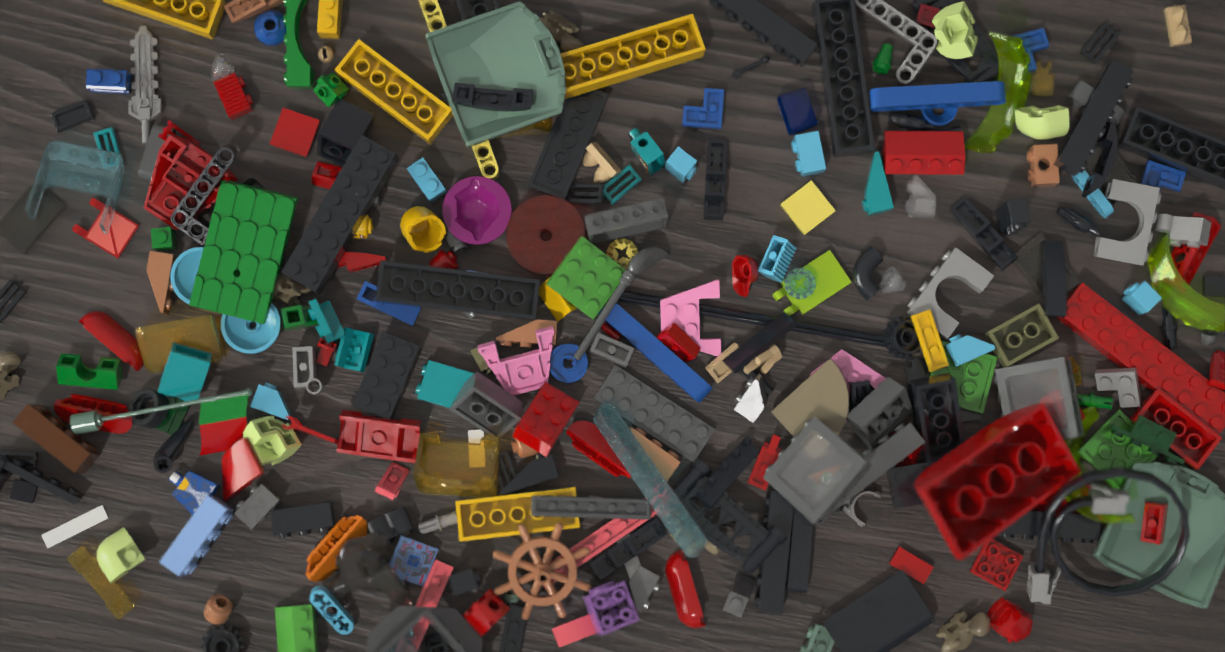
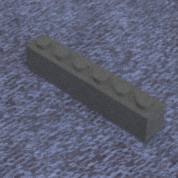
M901 423L893 429L895 431L890 437L885 435L878 441L879 445L873 449L871 446L862 453L864 458L873 466L836 509L925 443L911 423L906 425ZM852 462L846 465L848 469L841 473L839 470L830 477L832 481L827 485L822 483L814 489L816 493L812 496L819 505L853 467Z

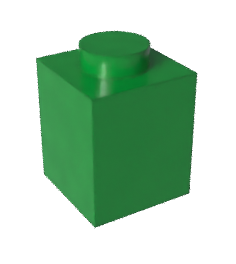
M171 227L151 229L152 249L157 252L177 250L176 230Z

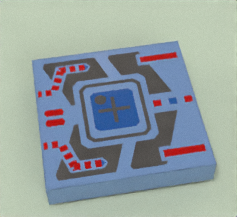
M401 535L386 573L424 586L439 549Z

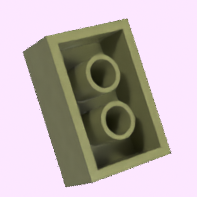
M1040 304L1029 308L983 334L986 341L994 345L995 349L992 351L998 357L997 360L1002 368L1010 366L1059 338L1047 316H1044V311Z

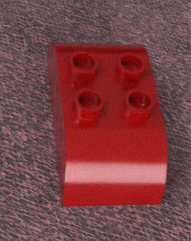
M1038 403L1011 412L987 425L924 470L916 479L914 486L956 559L963 560L1061 488L1062 485L1080 474L1081 471L1044 403Z

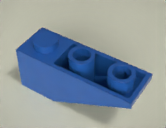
M366 281L364 282L357 297L359 302L411 326L414 325L421 310L420 307L375 302L377 286Z

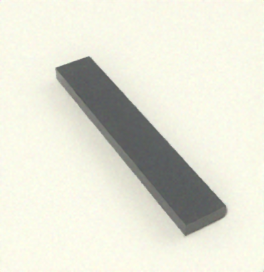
M531 496V516L650 520L651 499Z

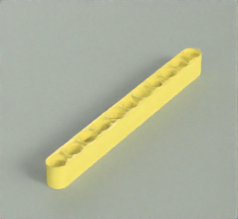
M419 0L430 32L435 31L433 29L435 23H441L443 25L442 28L447 27L438 0ZM429 5L436 6L433 12L426 11ZM489 140L472 146L482 176L496 180L499 177V168ZM481 149H487L489 151V154L486 157H480L478 155ZM494 167L496 169L493 175L485 174L486 168Z

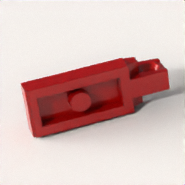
M772 435L770 443L764 442L747 481L748 484L766 491L769 483L763 476L766 474V469L779 459L778 455L781 448L777 446L781 437Z

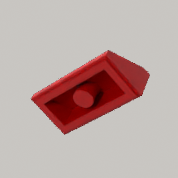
M317 161L312 173V185L330 189L342 167Z
M675 323L668 326L656 337L684 363L695 359L701 349Z
M1145 502L1140 541L1159 545L1164 542L1168 504Z

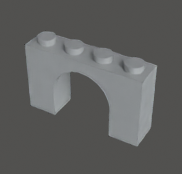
M1108 179L1106 199L1126 202L1132 205L1139 215V227L1131 238L1123 241L1096 237L1093 251L1094 257L1144 266V262H1147L1149 251L1147 250L1148 243H1151L1153 238V231H1151L1152 223H1155L1157 219V212H1155L1156 204H1159L1161 200L1160 188Z
M954 248L952 251L948 250L944 254L942 265L940 267L937 265L930 274L933 276L929 282L925 281L919 288L920 295L917 298L913 297L907 305L909 307L907 311L909 315L931 309L939 336L944 341L950 337L959 322L938 306L935 297L938 284L944 279L955 278L964 282L977 293H981L994 277L993 274L957 248Z

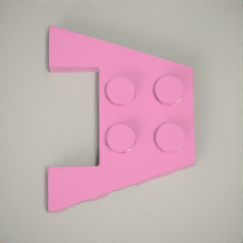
M719 279L660 299L661 332L675 323L701 348V352L717 357L721 354V338H700L699 299L720 298Z
M553 326L535 330L539 349L499 359L494 341L477 345L479 353L483 356L505 391L514 396L541 389L545 382L548 383L552 338L554 336Z
M843 349L831 357L841 369L846 379L848 391L849 382L869 380L870 386L875 390L886 379Z

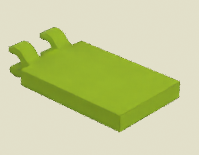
M829 250L781 282L783 288L773 293L772 296L776 301L784 296L788 297L792 305L783 312L789 317L797 311L803 315L852 282Z

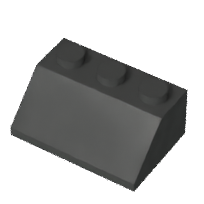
M476 372L465 382L450 406V410L494 439L499 440L522 418L524 403L479 372Z
M887 377L857 407L850 411L847 418L855 433L869 448L872 446L874 449L879 445L878 441L885 435L889 436L894 431L893 429L900 425L914 411L905 387Z

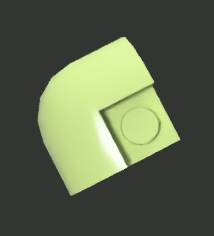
M964 1L945 7L932 20L936 27L935 36L939 40L936 49L942 55L952 59L973 56L978 37L974 36L972 24L975 23V20Z
M1057 105L1043 109L1035 106L1015 109L1017 128L1021 133L1037 140L1065 136L1069 130V108Z
M274 416L252 420L243 433V438H248L261 466L270 463L273 466L284 461L302 445L293 429L288 430L282 426L283 424L290 426L288 422L285 424L278 419H274Z
M124 527L107 537L97 550L98 564L111 584L128 574L130 569L145 560Z

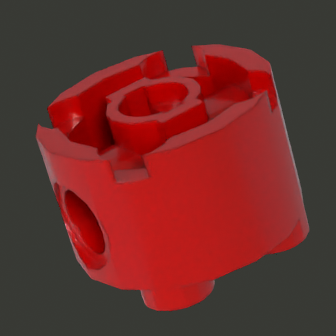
M490 588L462 616L482 636L510 608Z

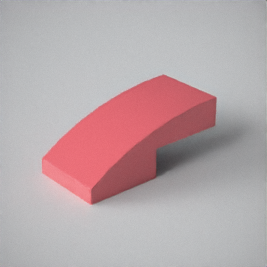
M589 614L552 628L558 647L568 645L596 633Z

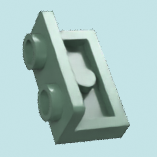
M816 623L814 627L810 626L806 635L809 638L807 645H802L800 652H831L834 640L826 628Z

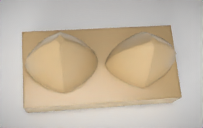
M1186 6L1166 7L1164 13L1170 46L1191 44L1192 39Z
M597 142L591 143L586 148L587 152L583 159V165L590 167L598 163L600 164L595 172L593 183L606 182L622 171Z

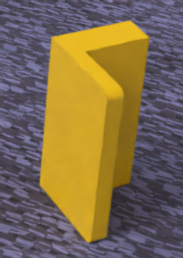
M548 278L539 286L538 294L555 319L560 321L567 314L578 308L546 285V282L549 280Z

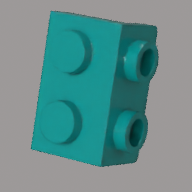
M316 299L309 301L311 308L308 309L312 321L316 319L319 324L316 326L320 338L324 336L327 343H330L345 336V332L330 301L320 305Z
M344 327L345 336L340 338L338 352L335 356V366L364 373L374 334Z

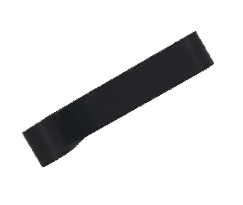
M231 144L223 145L216 152L171 215V221L174 226L204 247L210 223L196 213L236 159L238 151ZM223 150L230 151L231 159H226L223 156ZM217 166L220 169V174H214L211 167ZM201 181H204L208 184V190H204L200 187ZM189 197H194L197 200L196 206L189 203ZM183 213L186 216V221H181L177 214ZM195 224L202 227L201 233L195 231Z

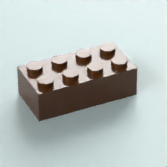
M37 403L35 405L27 404L12 423L74 473L85 474L100 456L96 452L97 447L90 442L82 441V435L74 434L72 430L66 428L67 424L59 417L51 416V411L44 405L40 406Z

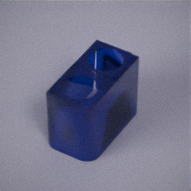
M806 88L778 96V106L790 136L817 125L818 122Z

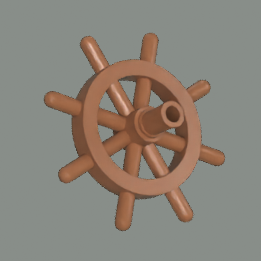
M561 522L556 523L551 537L541 536L531 538L526 525L520 524L518 530L524 542L515 549L512 556L500 551H494L493 553L495 559L509 563V582L495 588L494 593L501 595L513 589L515 594L526 602L521 615L524 620L529 618L534 605H554L559 617L564 618L566 611L561 600L571 592L572 588L576 587L585 591H589L592 588L591 584L576 579L577 568L575 560L588 555L590 548L584 547L572 553L565 544L559 541L563 529ZM536 547H547L542 560ZM554 550L563 555L562 558L550 563ZM529 551L534 564L520 558ZM568 564V576L553 571ZM517 566L532 571L518 578L516 575ZM551 579L562 582L564 585L556 591ZM534 580L530 593L521 586ZM541 585H545L549 595H538Z

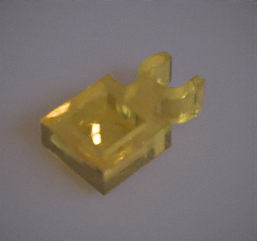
M1041 61L1036 63L1038 74L1033 75L1032 95H1053L1054 75H1048L1052 68L1051 62L1047 63L1046 69L1041 68Z

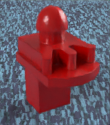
M320 338L317 346L321 349L316 363L328 367L333 353H337L338 345L334 341L327 343L326 340Z

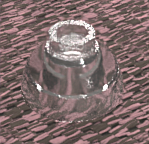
M217 54L212 63L210 77L213 81L230 75L234 73L235 66L231 65L225 56Z
M895 267L886 269L879 282L881 292L888 294L902 291L906 286V281L903 280L901 272Z

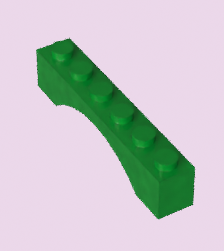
M284 0V6H286L287 14H284V25L287 26V33L284 34V44L287 45V53H284V63L287 65V72L284 73V83L290 89H314V68L309 64L303 53L299 37L300 18L308 0Z

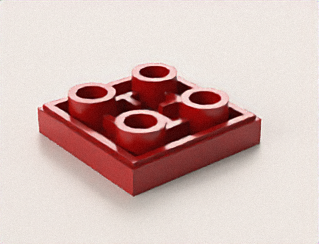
M282 108L270 145L308 158L321 121Z
M991 538L983 544L969 572L1006 591L1024 556Z

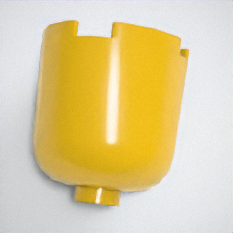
M415 206L408 209L401 217V232L414 250L428 253L435 251L441 246V241L444 235H446L445 225L431 210L424 206Z

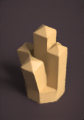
M775 344L771 345L743 368L744 373L749 374L756 368L761 367V373L766 374L776 362L782 359L780 350Z

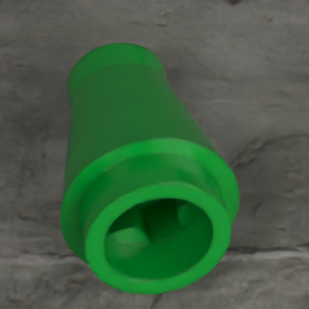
M882 44L880 51L872 62L875 72L887 74L891 69L892 45Z

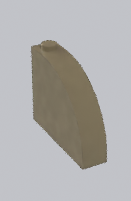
M832 358L828 359L771 411L793 437L796 434H800L804 429L805 423L814 416L823 421L837 435L840 434L849 410V391L841 369ZM815 431L803 445V448L813 459L817 456L822 458L829 451L827 447L831 443Z

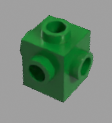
M334 72L327 76L325 74L316 81L317 85L313 90L328 108L335 105L338 99H343L349 91L348 87Z

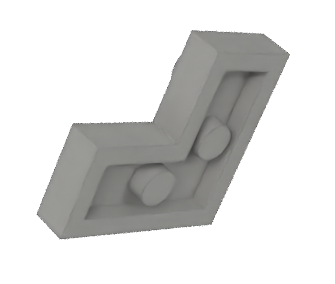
M1136 368L1099 369L1095 371L1098 391L1118 390L1120 407H1141L1142 402Z

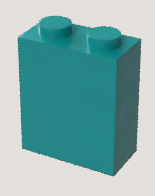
M173 342L160 380L158 392L167 397L180 398L185 402L197 400L211 363L212 353Z
M429 360L428 364H424L421 375L424 376L423 381L418 383L415 394L418 395L417 398L419 400L450 408L465 382L475 373Z

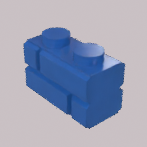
M87 69L86 88L90 92L131 94L132 75L127 70Z

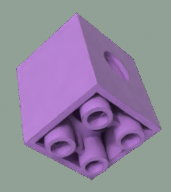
M611 581L589 590V594L582 596L597 635L606 634L639 620L625 582L615 583V581Z

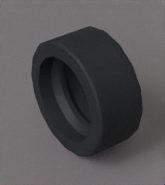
M143 389L132 399L129 412L144 410L146 404L152 398L154 399V408L168 405V401L162 393L151 389ZM168 409L152 412L146 419H144V414L132 416V421L148 429L155 428L164 421Z

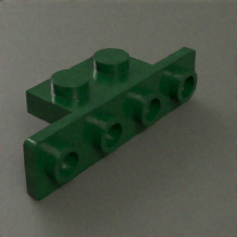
M1138 415L1130 433L1111 423L1108 425L1112 429L1111 433L1121 438L1125 435L1131 438L1129 442L1139 447L1143 444L1149 447L1147 451L1157 456L1161 453L1167 456L1165 460L1175 465L1178 462L1182 464L1185 462V460L1168 452L1176 433Z

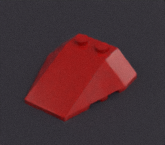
M170 134L159 149L143 208L178 230L179 228L174 226L171 221V215L211 161L213 155L188 139ZM217 166L211 167L214 174H220V169ZM229 169L196 214H200L216 202L222 180L234 182L238 180ZM200 182V187L202 189H209V186L206 182ZM189 197V203L196 206L197 200L194 197ZM183 213L177 214L181 221H186V216Z

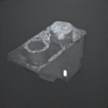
M913 175L910 181H907V192H910L909 200L906 201V212H909L908 217L932 219L935 216L936 196L917 175Z

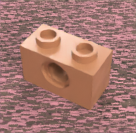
M1057 144L1033 145L1027 151V162L1030 163L1031 168L1028 171V180L1031 182L1032 187H1050L1060 183L1059 168L1053 165L1058 157ZM1040 161L1046 164V170L1039 168L1038 163Z

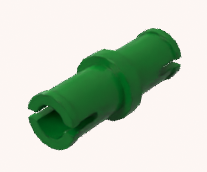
M1077 393L1080 406H1088L1089 409L1094 407L1112 409L1110 403H1113V397L1096 396L1095 393H1090L1089 395Z

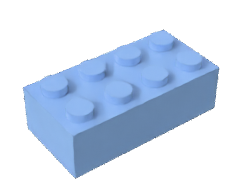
M207 495L160 560V563L178 576L192 574L198 567L197 561L199 558H204L210 550L209 544L212 540L216 541L221 535L222 531L220 529L224 523L227 525L233 518L232 512L234 509L218 497Z

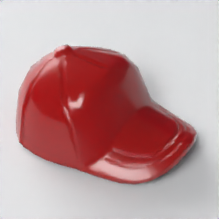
M738 255L732 262L733 288L738 295L747 297L751 283L756 281L759 276L758 265L752 257Z

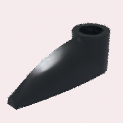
M188 420L155 453L153 462L157 472L166 473L171 469L172 461L182 448L194 425L192 421ZM166 459V464H159V460Z

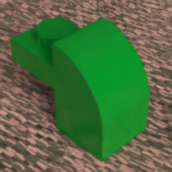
M310 305L281 308L285 331L319 325L316 319L313 321L308 312V309L311 308Z

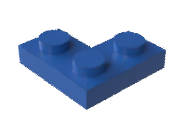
M1044 28L1005 39L1010 57L1016 67L1015 72L1017 76L1036 71L1037 67L1032 52L1047 49L1050 46Z
M705 88L703 107L684 106L682 126L721 129L724 89Z
M1148 160L1140 184L1160 189L1164 187L1179 192L1181 191L1186 172Z

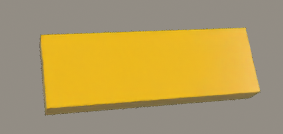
M931 309L911 315L929 372L949 366Z

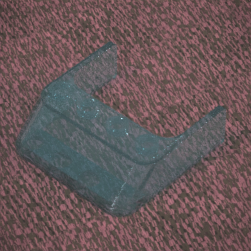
M62 141L48 143L25 208L29 218H35L42 194L45 189L51 186L107 197V201L99 225L102 232L108 234L122 189L124 165L122 156L116 152Z

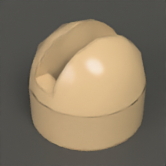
M323 46L318 51V57L322 62L329 63L334 58V52L330 47ZM323 50H326L328 58H324Z

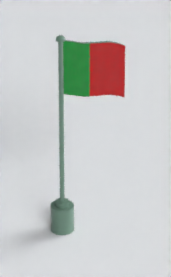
M247 388L245 391L103 417L96 410L71 415L70 423L73 433L81 434L100 430L104 421L201 403L199 418L202 442L199 456L227 451L235 443L243 439L244 430L248 425L247 401L248 396L252 394V390Z

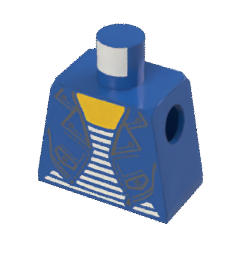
M175 471L169 478V481L177 486L172 493L173 496L192 515L207 495L214 496L221 487L220 484L193 471H188L185 476Z

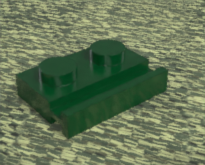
M165 396L168 405L185 402L177 397ZM191 405L168 409L164 421L155 428L172 435L182 426Z

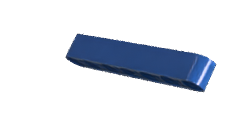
M1002 81L883 87L869 90L871 111L874 112L989 106L1006 103L1005 86Z
M617 303L615 304L605 322L622 334L630 344L695 401L701 403L713 388ZM605 305L602 307L598 315H600Z

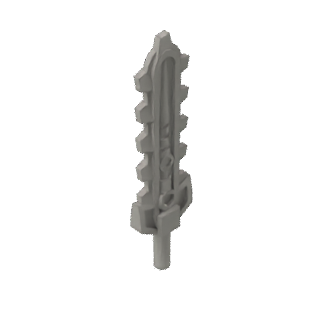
M140 26L135 38L130 40V46L134 47V53L130 54V60L135 61V67L131 68V75H135V82L131 83V89H135V96L129 100V114L142 122V144H147L150 122H153L155 118L162 114L161 98L159 99L158 95H155L154 90L159 88L158 81L154 80V75L158 74V67L154 66V61L158 60V53L154 52V46L158 45V41L156 38H153L147 26Z

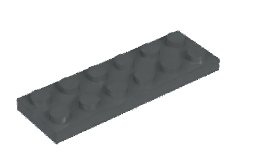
M616 365L594 397L595 400L693 463L715 430Z

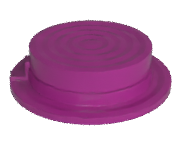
M474 176L462 179L450 188L443 202L442 213L445 225L453 236L468 244L481 245L496 240L504 233L510 223L512 208L509 196L500 184L486 177Z

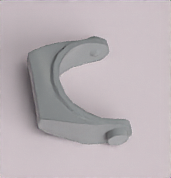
M863 489L844 503L843 511L857 525L865 527L866 524L855 515L854 504L863 494H872L880 498L881 493Z

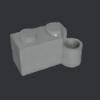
M1158 214L1155 230L1166 233L1165 241L1169 242L1168 245L1180 247L1181 244H1187L1188 247L1199 248L1200 245L1207 246L1211 222L1205 218Z
M313 346L292 347L294 388H306L313 395L321 394L324 390V384L317 379L316 348ZM317 381L320 384V388L317 392H312L310 386L313 382Z

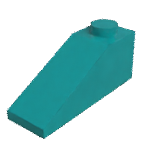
M879 151L872 155L863 197L864 200L862 201L863 210L868 213V216L888 212L894 208Z

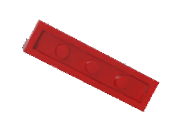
M1195 211L1192 217L1205 218L1211 222L1207 246L1200 245L1199 248H1191L1186 246V244H1181L1180 247H1175L1157 278L1160 282L1172 285L1178 292L1184 294L1221 228V225L1214 217ZM1185 252L1184 260L1177 263L1176 257ZM1176 270L1173 280L1166 278L1169 271Z

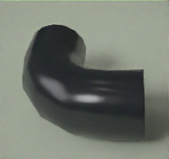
M872 246L866 249L856 260L853 270L854 284L865 301L881 289L874 281L872 273L883 262V258Z

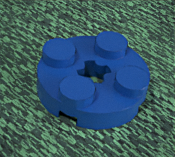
M562 344L552 351L550 355V372L558 381L569 384L579 381L585 375L588 367L586 353H584L581 360L574 358V354L579 346ZM564 359H573V367L564 368Z

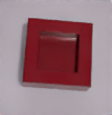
M921 4L916 23L934 29L935 26L932 20L940 9Z

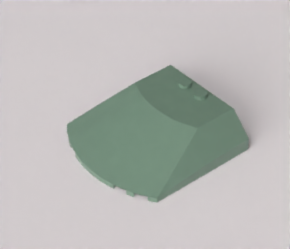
M520 1L426 34L432 60L457 127L467 148L562 113L566 87L565 71L560 51L548 28L544 26L536 14ZM455 83L474 84L475 88L513 91L514 88L533 89L531 110L507 112L482 110L458 105L452 102Z
M1160 462L1133 464L1131 469L1150 472L1172 486L1188 513L1190 538L1183 559L1166 580L1151 588L1176 601L1202 609L1207 608L1225 566V494L1218 488V485L1208 478L1178 465ZM1127 478L1122 490H1127L1129 494L1125 514H1110L1093 556L1106 567L1139 582L1159 571L1175 552L1181 534L1179 509L1169 494L1151 482ZM1145 502L1168 504L1164 542L1160 545L1140 541Z

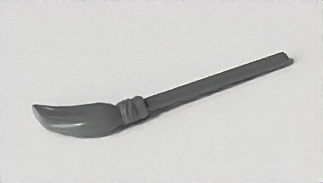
M651 246L642 249L630 260L628 269L623 272L619 279V285L577 349L574 358L581 360L626 287L631 285L636 275L643 273L657 261L668 257L669 253L658 246Z

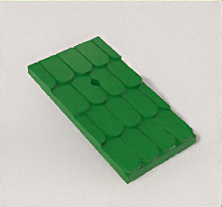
M225 179L222 180L214 212L211 216L198 273L195 277L189 306L265 324L299 197Z

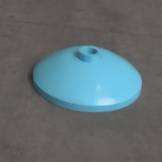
M196 247L183 252L175 260L171 269L173 290L187 304L190 303L204 247Z
M271 302L267 322L265 324L256 322L257 325L254 329L250 328V324L253 321L222 314L221 331L225 341L233 349L246 354L260 353L268 349L278 338L281 329V319L275 305Z

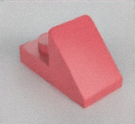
M392 462L378 483L375 492L393 500L394 497L398 496L410 470Z

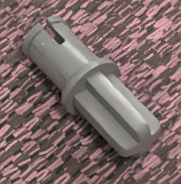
M453 511L439 517L436 515L434 519L419 523L420 533L425 534L437 529L441 531L444 527L457 524V514Z

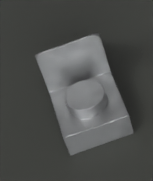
M737 573L722 610L742 617L748 599L750 600L756 580Z

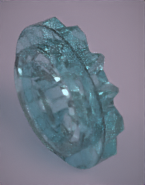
M805 268L792 269L785 277V290L791 297L805 299L815 290V277ZM805 277L803 282L805 288L799 287L795 290L797 284L795 280L799 281Z

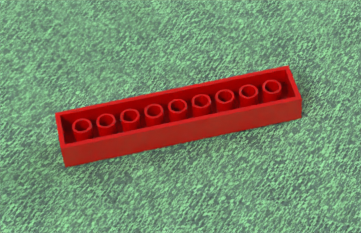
M1083 282L1076 285L1067 297L1066 317L1055 318L1121 369L1136 368L1140 384L1152 393L1159 388L1219 435L1225 428V392L1218 387L1210 385L1207 378Z

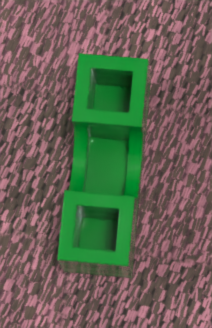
M61 353L56 364L58 384L118 390L123 378L121 359L101 357L97 368H89L83 364L81 355Z

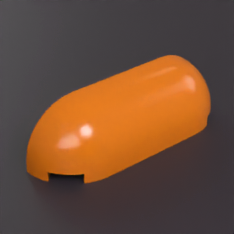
M356 515L348 518L343 517L338 521L306 560L308 562L306 576L310 581H323L337 570L365 537L368 530L366 520Z

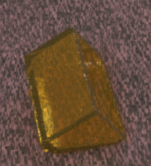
M215 315L188 318L135 329L145 369L150 371L151 374L163 372L162 368H165L173 342L212 353L211 363L220 362L221 358L226 357L221 321Z

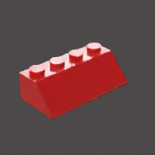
M884 130L882 165L885 174L964 175L965 146L963 131Z
M1159 388L1142 402L1141 407H1138L1129 418L1135 423L1138 415L1176 433L1168 452L1185 460L1184 464L1190 469H1199L1222 439L1221 436Z

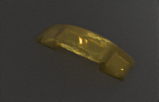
M81 546L67 558L74 569L83 575L104 600L105 606L117 620L121 619L134 607L116 581L112 584L100 568L97 559L84 546Z

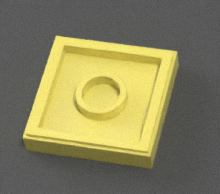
M812 180L780 204L803 235H806L835 212V209Z

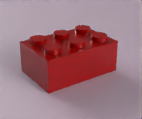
M545 382L518 423L512 437L547 457L574 414L579 401Z

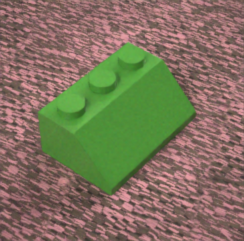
M313 604L275 607L278 652H319L315 606Z

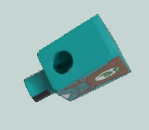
M638 128L631 130L628 136L632 140L630 142L632 151L648 175L651 176L665 167L664 154L648 132L641 134Z

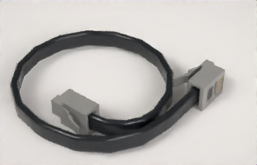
M1125 467L1087 471L1062 485L1047 503L1039 526L1036 563H1029L1027 592L1030 601L1051 604L1052 591L1056 586L1061 570L1067 579L1086 591L1111 597L1142 593L1166 580L1182 561L1190 538L1187 510L1172 486L1150 472ZM1116 477L1151 482L1171 496L1179 509L1181 534L1175 552L1160 570L1137 583L1119 586H1107L1088 582L1071 571L1059 554L1057 532L1060 523L1069 513L1085 506H1090L1093 513L1125 514L1126 503H1129V494L1127 490L1090 483L1093 488H1089V495L1073 498L1064 503L1053 515V512L1067 495L1089 482ZM1048 528L1052 554L1060 566L1055 576L1050 579V583L1049 572L1044 563Z

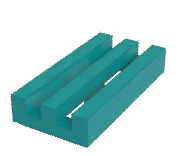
M110 127L94 132L103 169L107 171L110 168L123 166L124 162L114 128ZM107 133H110L117 162H115ZM100 135H103L109 159L111 162L110 164L107 163Z
M629 164L605 185L604 195L613 205L640 183L642 178ZM627 172H631V174L627 178H625L609 193L606 191L621 177H623ZM633 177L636 178V180H634L630 185H628L617 196H615L614 198L611 197L627 182H629Z

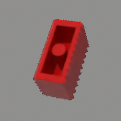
M234 72L213 82L226 113L231 120L253 111L251 105L254 103L250 94H245L243 88L246 87L242 76L238 77Z

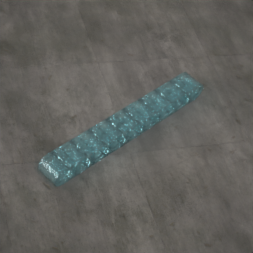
M610 403L601 404L593 417L595 425L683 552L689 557H696L706 546L705 536L615 407Z

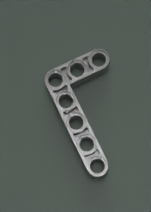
M855 0L860 10L914 45V48L897 71L898 82L904 86L910 85L936 50V37L883 0H869L865 5L860 4L859 0ZM882 6L886 10L883 15H876L875 9ZM898 17L902 22L899 26H893L891 20ZM910 28H915L918 33L914 37H909L907 31ZM926 39H932L934 45L926 48L923 46V42ZM920 55L923 60L920 64H914L911 61L912 57ZM904 71L911 73V78L907 81L900 78L901 73Z

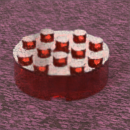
M549 195L536 196L520 204L512 213L506 229L507 245L514 261L527 272L542 277H551L581 236L585 238L584 223L575 207L564 199ZM544 232H549L552 235L549 241L541 240L540 237Z

